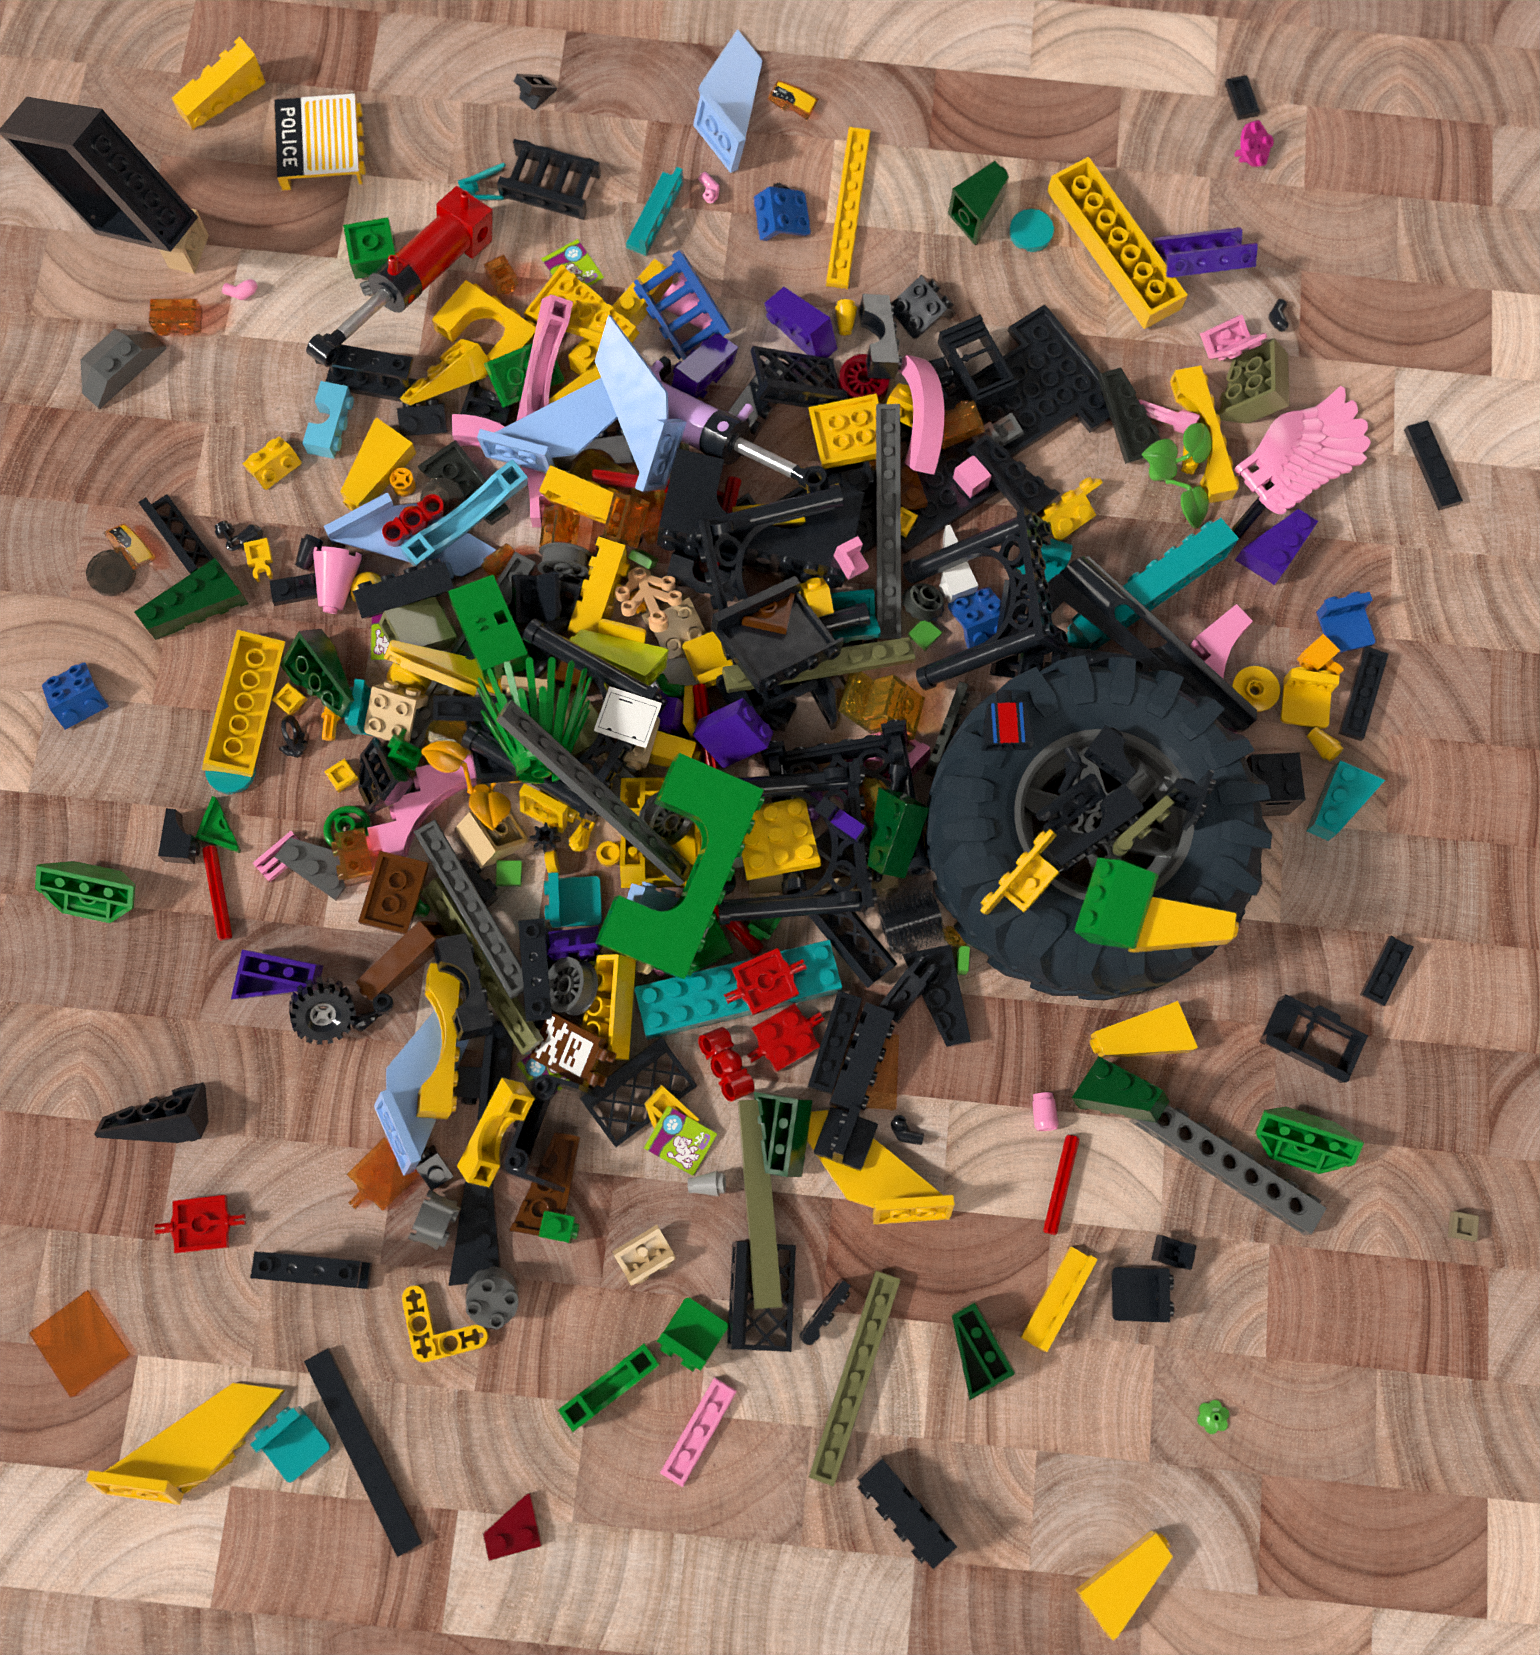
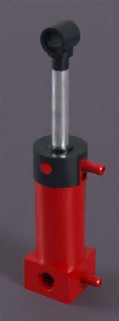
M456 185L436 203V218L395 255H390L388 260L369 276V286L374 295L331 334L326 333L323 336L316 334L307 345L306 353L325 367H331L339 358L340 345L383 306L393 312L401 313L463 254L473 259L492 242L493 209Z

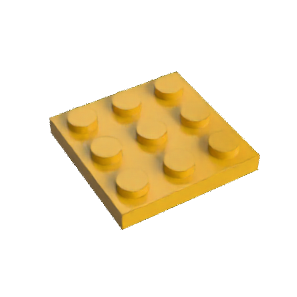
M877 394L808 407L822 468L828 469L876 459V404H879Z
M798 798L763 804L759 811L756 810L752 817L755 820L753 829L750 834L744 836L742 841L745 844V848L741 858L746 880L820 867V858L805 801Z

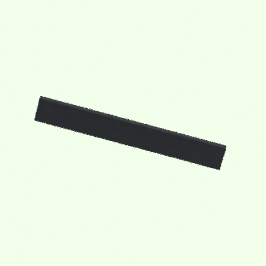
M330 1348L305 1360L304 1363L390 1544L396 1556L399 1557L422 1544L423 1541Z

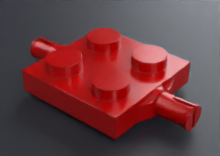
M776 948L733 967L732 972L737 981V989L724 994L726 1002L729 1004L742 998L747 1003L753 1016L799 995V992L794 984L793 974L807 969L803 959L788 965L782 958L779 949Z
M796 1003L790 1005L751 1028L758 1040L759 1047L746 1054L747 1058L757 1054L749 1059L750 1063L764 1056L771 1062L776 1072L820 1047L812 1028L825 1021L824 1017L814 1021L822 1016L818 1012L807 1019L801 1014Z
M227 1195L173 1200V1215L170 1222L156 1223L154 1228L165 1229L154 1231L156 1235L171 1233L174 1240L175 1254L229 1248L230 1226L246 1225V1220H239L246 1219V1215L230 1216Z

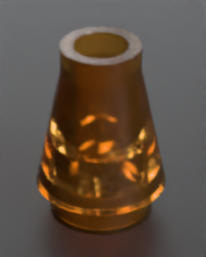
M505 543L502 547L483 558L484 562L481 564V567L489 575H494V577L500 576L515 550Z

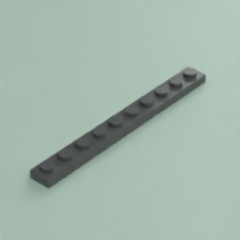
M876 404L877 622L881 631V636L877 640L901 638L900 404Z
M517 552L513 554L496 581L508 609L512 605L511 576L515 574L531 575L536 568V562ZM464 633L451 653L460 655L471 650ZM434 680L424 694L429 696L427 705L416 709L410 744L421 749L439 721L433 720V694H456L457 689Z
M510 700L504 705L496 719L502 727L677 886L685 883L692 867L685 858L515 702Z

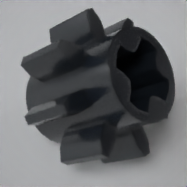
M545 822L544 827L539 828L535 826L536 834L530 836L531 841H537L533 846L534 850L536 851L541 848L544 854L547 850L551 849L557 851L555 844L556 842H561L560 836H554L558 832L557 827L550 829L547 822ZM541 837H550V841H542Z

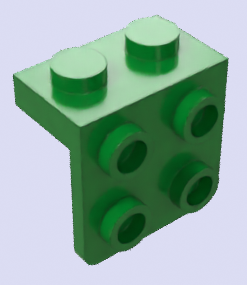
M685 1298L665 1330L657 1339V1342L661 1344L658 1349L670 1357L674 1353L683 1359L680 1364L690 1371L694 1372L696 1368L701 1371L728 1329V1324L693 1299Z

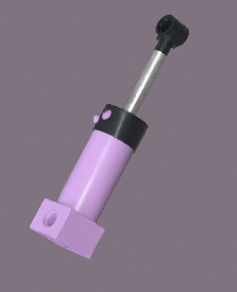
M657 360L652 367L649 366L668 392L669 419H681L687 422L681 442L689 444L705 455L724 459L725 465L733 464L743 454L798 481L799 486L806 489L807 494L828 489V486H830L825 469L821 466L816 465L803 468L748 441L750 427L745 420L753 411L752 405L745 404L737 416L727 411L719 410L662 382L659 371L663 367L662 362Z

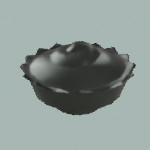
M919 583L909 586L901 596L903 599L902 605L906 607V612L911 613L913 618H918L920 621L925 620L928 623L932 620L937 621L945 611L940 591L930 584Z

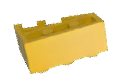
M551 465L539 489V492L555 506L616 528L627 503L620 496L621 493L612 488L606 490L593 481L583 480L574 474L567 473Z

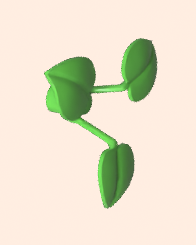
M1193 423L1186 428L1183 435V444L1188 453L1185 456L1177 458V446L1170 439L1159 440L1142 453V456L1150 464L1149 476L1153 481L1165 480L1166 484H1173L1187 490L1181 495V507L1186 519L1194 529L1200 527L1208 512L1209 499L1207 493L1200 486L1192 489L1190 485L1175 481L1172 478L1177 474V463L1189 459L1191 456L1196 463H1201L1208 458L1212 443L1210 432L1204 423Z

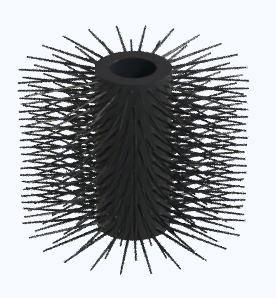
M922 881L920 886L918 883L916 887L914 885V888L911 889L912 884L906 890L904 887L902 892L898 889L889 897H886L890 894L888 892L877 900V902H880L876 905H878V917L885 936V942L887 939V944H890V953L895 952L892 956L902 949H905L901 952L903 954L908 949H911L913 952L916 948L915 953L917 947L920 946L919 951L921 947L923 949L926 945V949L930 943L929 948L931 944L932 946L935 944L936 940L937 942L940 940V944L945 937L943 935L945 931L942 929L944 927L941 917L942 912H940L939 904L933 898L934 889L933 893H930L932 888L928 889L931 886V882L929 886H927L929 881L926 885L924 882V885L921 887ZM887 890L885 892L883 891L880 895L877 896V898L883 895V893L885 894Z

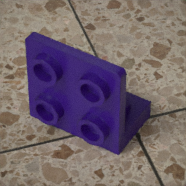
M599 927L549 932L550 948L547 950L552 963L566 957L587 962L596 961L597 956L601 955V946L595 943L599 935Z

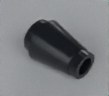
M305 534L304 538H301L295 566L308 571L314 562V547H318L321 551L323 541L312 535Z

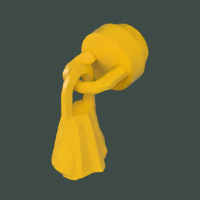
M568 806L567 821L572 824L575 819L581 821L575 832L568 838L569 846L575 852H583V850L588 848L589 837L595 823L580 817L579 812ZM585 823H591L588 829L584 827Z

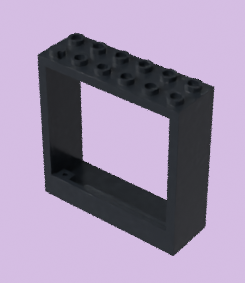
M26 96L0 127V135L96 235L171 252L198 218L103 109Z

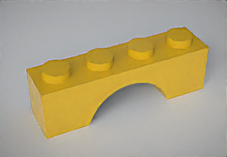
M501 1078L457 1165L468 1183L490 1187L500 1167L499 1150L506 1129L516 1120L524 1121L535 1099L524 1083Z

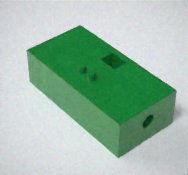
M494 575L449 590L448 594L452 607L485 684L490 682L487 674L488 668L493 670L496 679L506 675L504 668L506 661L511 663L513 673L526 669L525 661L529 657Z

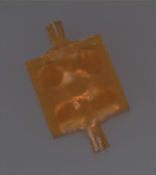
M384 1137L346 1174L359 1190L348 1203L353 1205L352 1207L356 1210L364 1200L368 1199L384 1211L420 1174L415 1168L414 1172L403 1175L388 1139Z

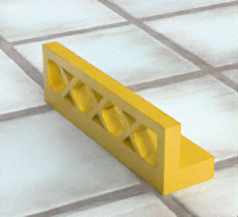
M1072 1246L1069 1247L1020 1336L1021 1339L1042 1352H1048L1098 1259L1091 1255L1086 1256Z

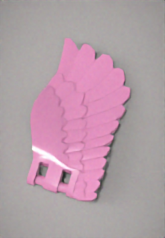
M1340 386L1329 397L1315 407L1292 411L1279 416L1267 430L1254 454L1234 469L1238 476H1242L1245 479L1244 483L1249 489L1259 495L1261 503L1272 512L1284 514L1287 511L1286 509L1293 508L1296 503L1303 501L1305 496L1312 493V490L1319 489L1321 485L1327 484L1329 479H1336L1341 474L1350 473L1352 467L1360 466L1367 459L1363 453L1367 451L1371 443L1369 438L1364 436L1368 429V422L1363 418L1353 419L1358 413L1357 404L1353 400L1344 403L1346 396L1344 387ZM1256 464L1260 469L1252 474L1249 468ZM1271 480L1275 485L1267 491L1264 485Z

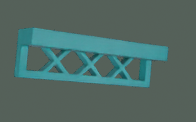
M676 166L672 175L662 172L626 241L627 249L647 256L683 186L682 168Z

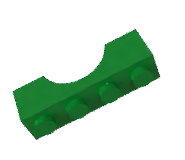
M643 1343L557 1411L571 1431L574 1432L661 1364L646 1343Z

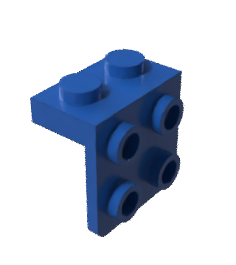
M769 186L754 196L757 228L761 241H768L780 233L799 236L810 234L807 201L803 191Z
M989 587L979 589L974 594L948 603L949 611L963 627L965 643L968 649L987 641L997 631L1001 601Z
M1356 591L1339 599L1338 596L1330 597L1324 600V603L1316 612L1323 634L1340 650L1339 653L1365 648L1366 646L1369 647L1375 643V637L1365 608L1373 601L1370 592L1361 594L1360 591Z
M86 663L73 665L67 671L50 677L42 684L49 709L65 730L109 707L106 699L96 687Z

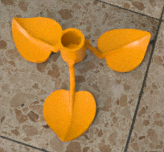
M448 740L436 741L422 749L421 753L426 757L429 764L438 771L451 773L459 770L460 766L463 767L468 787L467 793L471 794L469 797V807L483 824L494 831L511 810L510 800L502 793L493 792L496 783H491L489 787L485 784L472 787L467 763L463 761L467 758V750L456 742ZM511 781L509 783H519L521 781Z

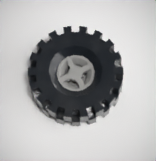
M316 977L317 982L312 983L311 979L306 981L305 987L300 984L297 987V993H292L291 1001H289L290 1021L294 1032L297 1031V1035L301 1039L305 1036L306 1042L312 1043L313 1040H316L317 1045H322L323 1040H327L328 1044L334 1043L333 1038L342 1039L343 1032L348 1034L351 1030L350 1025H354V1016H356L354 1001L347 986L343 987L341 981L338 980L334 984L333 978L328 977L327 981H323L322 977Z

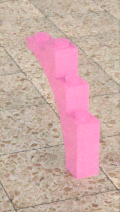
M1236 604L1193 640L1190 647L1196 655L1224 679L1225 664L1231 648L1253 621Z
M470 754L463 761L467 763L472 786H475L477 783ZM430 764L416 767L417 776H414L413 780L417 792L403 795L393 806H389L393 822L368 828L369 836H365L368 850H372L377 857L379 851L407 857L415 837L414 831L419 829L430 813L446 799L468 788L462 766H460L459 770L451 773L438 771Z

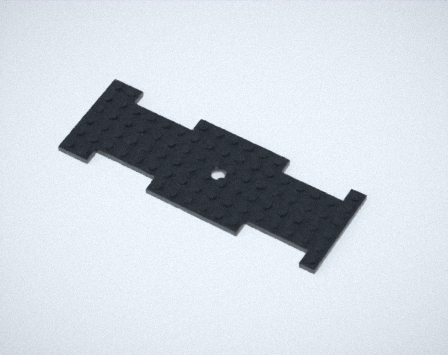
M1045 304L1008 328V333L1019 345L1003 356L1013 376L1019 382L1017 386L1018 391L1015 395H1010L974 411L962 388L954 387L951 390L948 388L942 390L944 399V430L940 455L934 475L917 471L928 504L927 507L911 511L918 516L907 537L901 535V550L905 554L943 530L947 525H951L1001 492L990 479L989 485L970 498L953 479L955 468L971 457L967 449L975 442L970 433L989 422L993 424L1008 414L1013 413L1024 432V435L1002 446L1010 452L1009 456L1013 458L1074 417L1079 419L1089 433L1111 420L1097 375L1101 372ZM994 363L971 376L978 390L1002 380ZM900 422V443L906 441L909 449L912 427ZM864 461L825 469L829 484H839L840 487H843L840 472L862 468ZM874 482L872 492L864 493L855 537H859L863 544L860 550L862 555L876 547V482ZM799 486L777 501L807 494V491ZM747 493L737 499L735 507L757 505V503ZM796 526V527H786L785 529H793V528H797V527H799V526ZM781 577L783 581L790 579ZM797 578V579L799 580L800 584L805 583V582L801 581L799 578Z

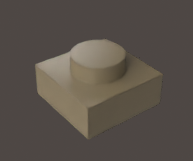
M1455 1211L1450 1212L1448 1238L1477 1242L1479 1216Z

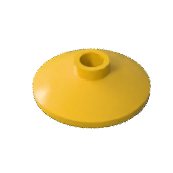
M1246 667L1238 672L1232 683V687L1257 709V712L1270 709L1280 696V685L1276 676L1264 667ZM1250 689H1255L1257 695L1252 694Z

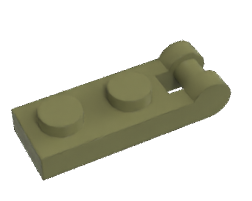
M1166 795L1115 841L1112 846L1113 853L1117 856L1125 855L1132 847L1133 840L1136 837L1142 840L1153 830L1150 827L1152 823L1156 820L1161 823L1171 814L1168 809L1174 802Z

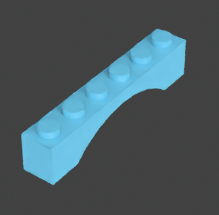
M513 459L510 460L456 509L401 546L402 554L413 566L421 569L426 565V562L434 559L528 484V477Z

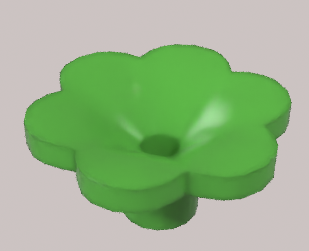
M1211 1400L1209 1404L1202 1403L1199 1406L1200 1414L1197 1417V1423L1204 1427L1207 1433L1215 1434L1217 1431H1225L1227 1429V1419L1230 1414L1228 1409L1222 1407L1219 1401Z

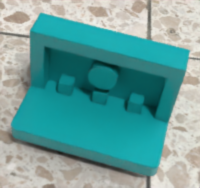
M1051 538V545L1046 546L1043 544L1041 553L1046 564L1044 572L1047 582L1068 565L1072 555L1073 546L1071 544ZM1024 565L1017 568L1022 574H1026Z

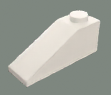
M951 525L945 527L943 548L958 542ZM968 562L941 572L939 589L944 598L947 597L948 602H953L958 598L976 593L978 584Z

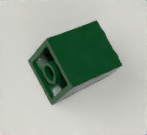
M995 160L952 189L948 215L975 246L979 244L1003 203L1009 179L1006 169Z

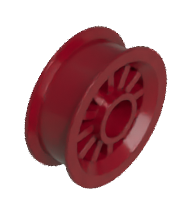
M858 354L847 359L842 365L839 374L841 390L847 391L848 399L877 394L878 402L880 403L888 392L890 379L868 378L866 368L867 354ZM865 379V380H867L868 382H867V383H863V382H861V381H859V380Z

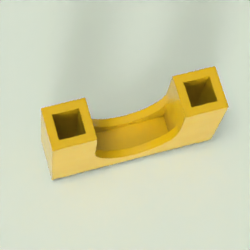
M467 280L463 282L432 318L435 331L452 343L470 323L478 319H493L502 324L505 331L499 342L487 354L490 361L533 343L537 326L531 320L526 321L520 317V314L515 309L504 306L497 297L486 294L478 284H472Z

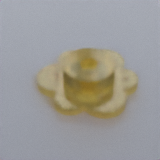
M952 926L943 928L946 933L945 941L947 940L948 944L956 947L966 946L967 943L964 942L955 928Z

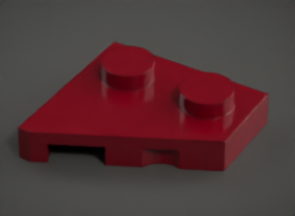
M527 1493L483 1533L488 1561L542 1546L531 1493Z

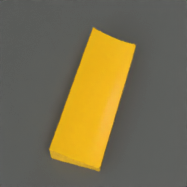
M241 630L236 631L202 770L252 777L285 641Z

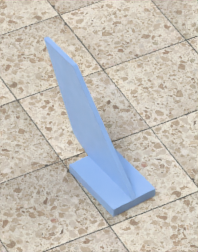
M738 29L699 85L700 98L693 124L730 173L737 171L762 64L760 56Z
M608 315L595 363L640 472L635 488L642 492L666 489L677 448H679L687 422L681 419H669L667 390L613 317Z
M600 378L496 432L480 429L477 439L487 458L506 463L513 459L518 466L547 473L550 465L555 467L553 457L578 455L617 419V415L603 380Z
M385 493L325 525L324 529L333 545L339 542L409 562L401 551V546L408 540H404L398 547L389 546L384 540L382 528L387 522L393 521L396 516L399 517L400 512L404 508L417 506V503L393 506L389 494ZM411 516L408 518L407 523L417 525L420 518ZM440 519L434 520L432 524H428L427 528L436 523L437 521H439ZM392 529L388 532L387 536L395 539L400 535V531ZM467 532L434 559L440 558L441 562H449L454 575L463 577L503 554Z
M435 1010L386 1068V1090L380 1092L374 1104L376 1113L404 1176L414 1172L419 1164L436 1121L433 1118L416 1117L418 1091L434 1072L442 1047L441 1027ZM456 1038V1047H460L458 1062H455L454 1071L459 1066L469 1039L458 1041V1038Z

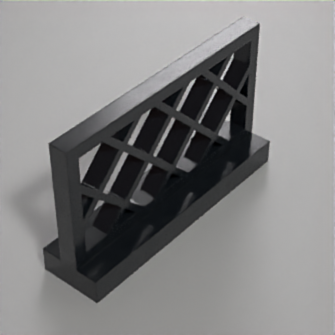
M759 346L751 348L750 351L759 384V389L756 392L757 400L808 408L848 399L847 391L840 388L833 359ZM760 355L766 357L770 363H765L760 358ZM778 359H784L786 362L790 364V366L786 367ZM798 362H804L810 369L807 371ZM773 364L783 372L781 375L771 368ZM818 365L827 366L828 374ZM794 368V369L797 370L803 377L800 379L797 375H795V374L791 371V369ZM814 371L823 380L821 382L818 381L811 372ZM766 372V373H767L769 376H771L773 379H769V378H766V379H765L764 373ZM786 375L793 382H788L783 377ZM806 378L812 385H807L803 380ZM826 382L832 388H826L823 383Z
M662 1037L609 1075L604 1087L599 1085L593 1087L591 1090L599 1094L598 1098L582 1095L579 1098L615 1148L651 1122L647 1112L646 1118L641 1122L630 1121L632 1106L645 1107L644 1104L633 1103L635 1088L650 1090V1098L653 1090L656 1091L658 1089L654 1088L656 1072L670 1074L667 1090L670 1093H676L677 1095L674 1097L678 1100L697 1087ZM665 1053L672 1060L671 1072L656 1070L658 1058ZM654 1062L653 1069L646 1068ZM675 1066L681 1073L674 1072ZM642 1070L652 1072L650 1087L636 1085L637 1074ZM673 1075L684 1076L689 1086L682 1091L671 1090ZM634 1077L633 1084H626V1082ZM621 1086L632 1087L630 1102L615 1100L618 1088ZM613 1093V1098H612V1100H610V1099H605L606 1097H608L610 1094ZM601 1101L611 1102L610 1117L598 1116L593 1107ZM615 1103L629 1105L627 1120L613 1118ZM602 1120H608V1121H609L608 1128L606 1127V1125L603 1123ZM612 1121L627 1123L625 1134L616 1140L610 1132ZM630 1124H636L635 1127L629 1130Z
M732 1242L727 1349L791 1352L796 1245L777 1244V1252L779 1250H789V1262L782 1268L779 1266V1275L782 1274L788 1281V1288L781 1294L782 1303L787 1308L786 1315L778 1321L770 1309H764L753 1320L747 1313V1306L754 1300L753 1291L748 1286L749 1278L752 1276V1271L749 1273V1265L751 1266L749 1242ZM748 1292L752 1295V1297L749 1300ZM786 1294H787V1302H786L785 1299L783 1298ZM766 1313L776 1323L767 1334L756 1324ZM747 1319H748V1320L750 1321V1324L746 1327V1323H747ZM785 1321H786V1329H785L784 1326L782 1325ZM754 1326L763 1337L755 1345L745 1344L746 1332ZM778 1328L785 1334V1346H775L768 1338ZM765 1340L769 1343V1345H761V1344H762Z

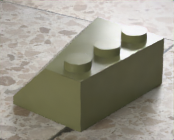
M1275 338L1262 343L1258 347L1246 350L1241 355L1232 359L1226 378L1228 385L1226 391L1221 393L1220 401L1222 403L1220 409L1216 410L1215 413L1219 415L1220 421L1249 424L1290 406L1288 353Z

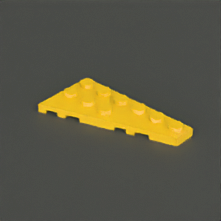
M563 264L560 265L523 313L527 320L537 323L542 299L552 294L573 302L569 324L565 332L601 342L608 315H611L631 343L639 335L636 326L622 314H618L610 304L604 302L602 297L588 285L582 283L575 274L570 273Z

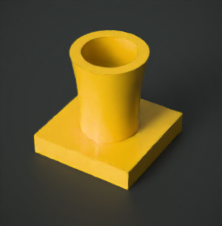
M524 783L519 791L520 812L543 824L547 822L550 828L557 827L558 832L563 834L567 827L568 806L544 791H538Z

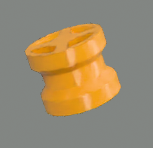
M402 467L395 469L391 473L390 483L398 496L407 497L415 491L416 483L410 470Z

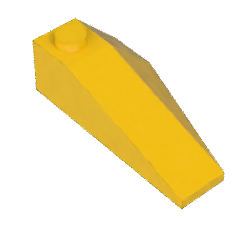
M461 338L440 356L442 362L436 366H431L427 370L428 376L417 380L400 399L402 402L412 405L481 380L488 375L484 363L490 360L479 344Z

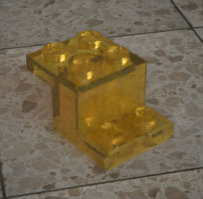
M862 671L854 672L848 675L839 712L870 734L882 732L881 724L890 720H905L908 741L915 739L925 697L894 674L871 679Z

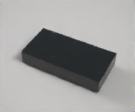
M1244 75L1226 79L1225 86L1237 121L1258 117L1260 110L1248 76Z

